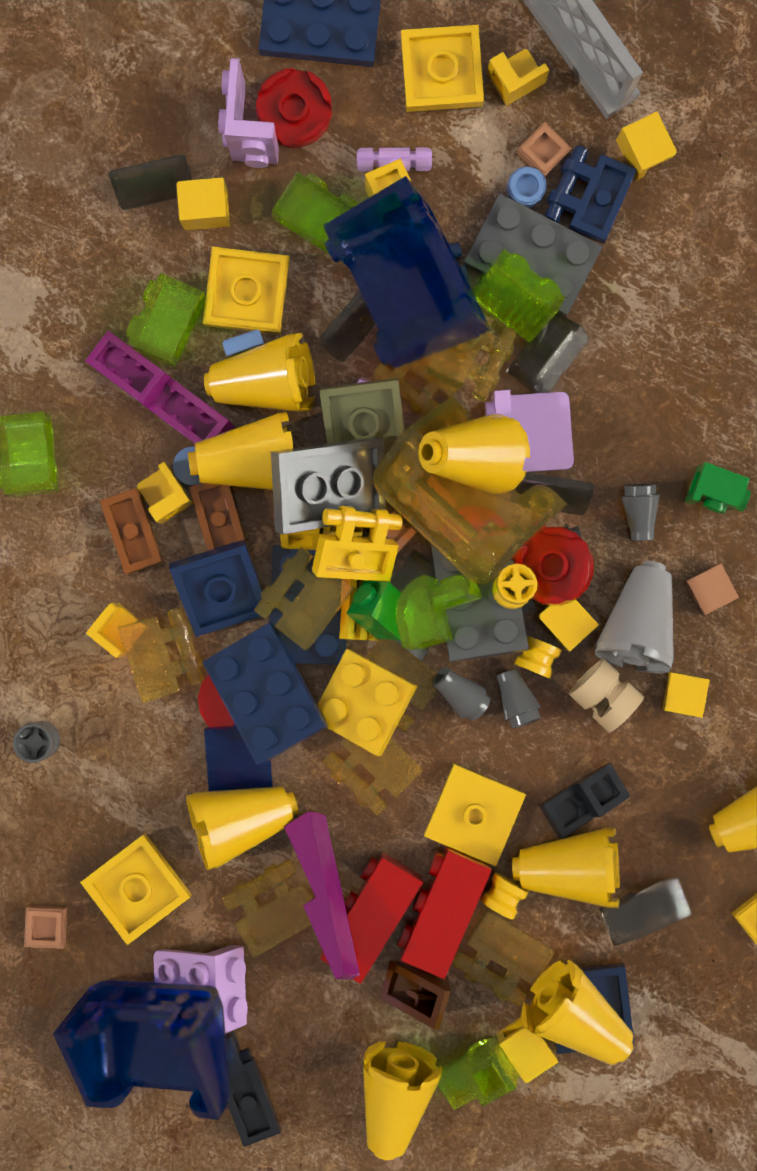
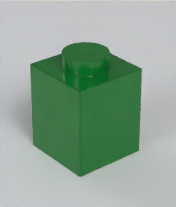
M363 581L362 585L356 590L346 614L376 639L402 641L418 607L390 582Z

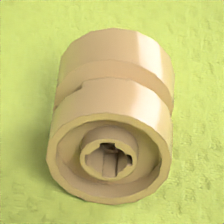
M602 658L583 674L568 694L583 709L592 708V717L610 733L633 714L643 701L644 696L628 681L620 682V673Z

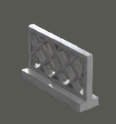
M523 0L606 120L639 97L640 91L636 86L643 71L593 0Z

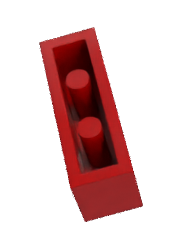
M448 846L445 847L443 854L435 853L428 870V874L433 876L427 890L420 888L412 910L417 912L411 926L408 924L404 925L396 946L401 948V961L445 979L492 871L490 864Z
M383 851L378 860L371 857L360 875V878L365 881L357 894L351 890L344 900L360 973L353 980L359 984L363 982L423 884L420 874ZM322 950L320 960L329 965Z

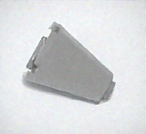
M644 561L641 566L633 568L596 642L595 656L600 659L604 658L608 663L622 668L623 663L636 665L635 671L656 674L670 672L674 663L672 575L665 571V565L654 561Z

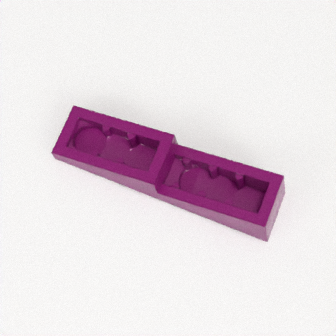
M110 331L106 332L85 360L86 363L192 443H197L236 429L227 418L188 391Z
M308 811L284 826L316 897L304 904L303 907L335 979L352 980L359 976L360 973L326 815Z

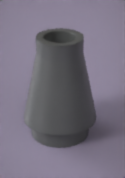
M639 483L625 485V494L621 495L630 528L631 540L654 539V528L660 493H656V484Z
M443 667L434 676L432 685L439 690L460 718H467L470 721L476 720L488 708L490 697L486 694L485 687L453 672L448 667Z
M518 668L496 676L500 688L504 719L510 722L512 729L541 719L538 711L541 706L521 677Z

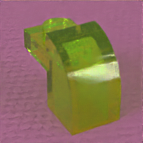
M425 574L410 582L403 590L396 608V621L402 647L419 651L452 641L453 637L446 609L482 599L479 583L464 579L463 575H455L442 579L440 586L438 579Z
M488 1038L471 1045L466 1054L442 1066V1074L438 1086L453 1110L476 1098L483 1107L516 1089L519 1074L495 1038Z

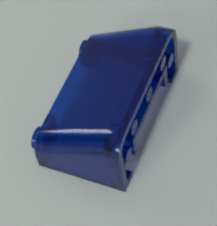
M407 176L323 225L329 240L324 242L327 251L336 263L342 260L350 269L379 329L376 332L378 341L373 346L384 365L389 363L394 368H398L476 339L491 330L431 207Z
M117 980L102 981L90 987L83 994L53 1033L86 1107H117L124 1102L134 1086L193 1092L189 1100L190 1109L196 1117L219 1120L230 1101L224 1007L218 990L213 986Z

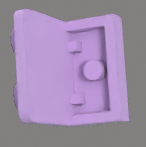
M231 58L230 70H223L222 95H226V109H220L218 130L219 134H223V147H228L232 161L245 162L250 167L265 168L268 167V164H278L279 147L274 123L243 120L245 81L240 59Z
M510 390L493 392L491 402H485V415L502 414L509 418H514L520 422L527 433L530 445V458H525L522 471L527 473L567 470L573 466L569 396L565 392L511 395Z
M229 945L209 953L161 949L154 953L156 1022L161 1029L220 1036L247 1024L248 1006L245 991L246 965L244 962V946Z

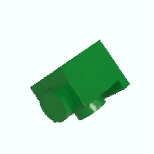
M705 462L697 466L684 502L692 505L702 500L704 501V508L720 514H725L726 510L731 511L734 509L743 512L751 495V490L747 489L750 478Z

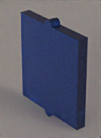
M235 723L233 726L204 728L209 791L273 787L272 761L270 760L261 766L256 765Z

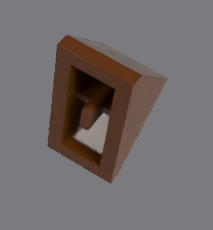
M390 961L380 999L433 1029H440L451 992L448 977L442 979L417 967L397 961Z

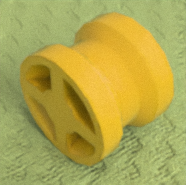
M508 565L493 582L492 593L494 599L506 609L521 608L534 596L537 590V579L533 571L525 565ZM505 588H510V590L514 592L515 596H513V593H511L508 589L506 590Z
M527 636L529 649L518 656L514 664L550 679L553 673L551 665L554 659L560 656L562 650Z
M494 872L491 878L492 886L489 891L483 892L480 901L500 915L514 920L518 913L516 906L520 900L527 897L529 891L522 889L521 885L514 880Z

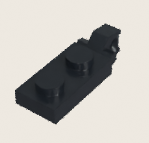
M233 1030L218 1036L217 1045L222 1058L215 1061L217 1067L216 1076L243 1146L246 1147L280 1134L281 1125L255 1057L252 1056L249 1047L241 1050Z

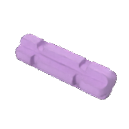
M416 147V151H410V148H379V151H373V148H359L357 150V168L359 171H373V168L382 167L401 158L406 171H410V168H415V171H429L432 167V151L428 147Z

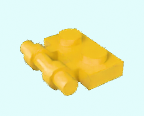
M352 506L324 509L322 515L323 524L335 525L337 527L335 535H319L312 572L316 577L390 582L399 545L393 539H386L388 530L401 529L402 516L399 514H389L386 509L376 508L372 509L371 512L356 511ZM354 528H370L368 537L353 536Z

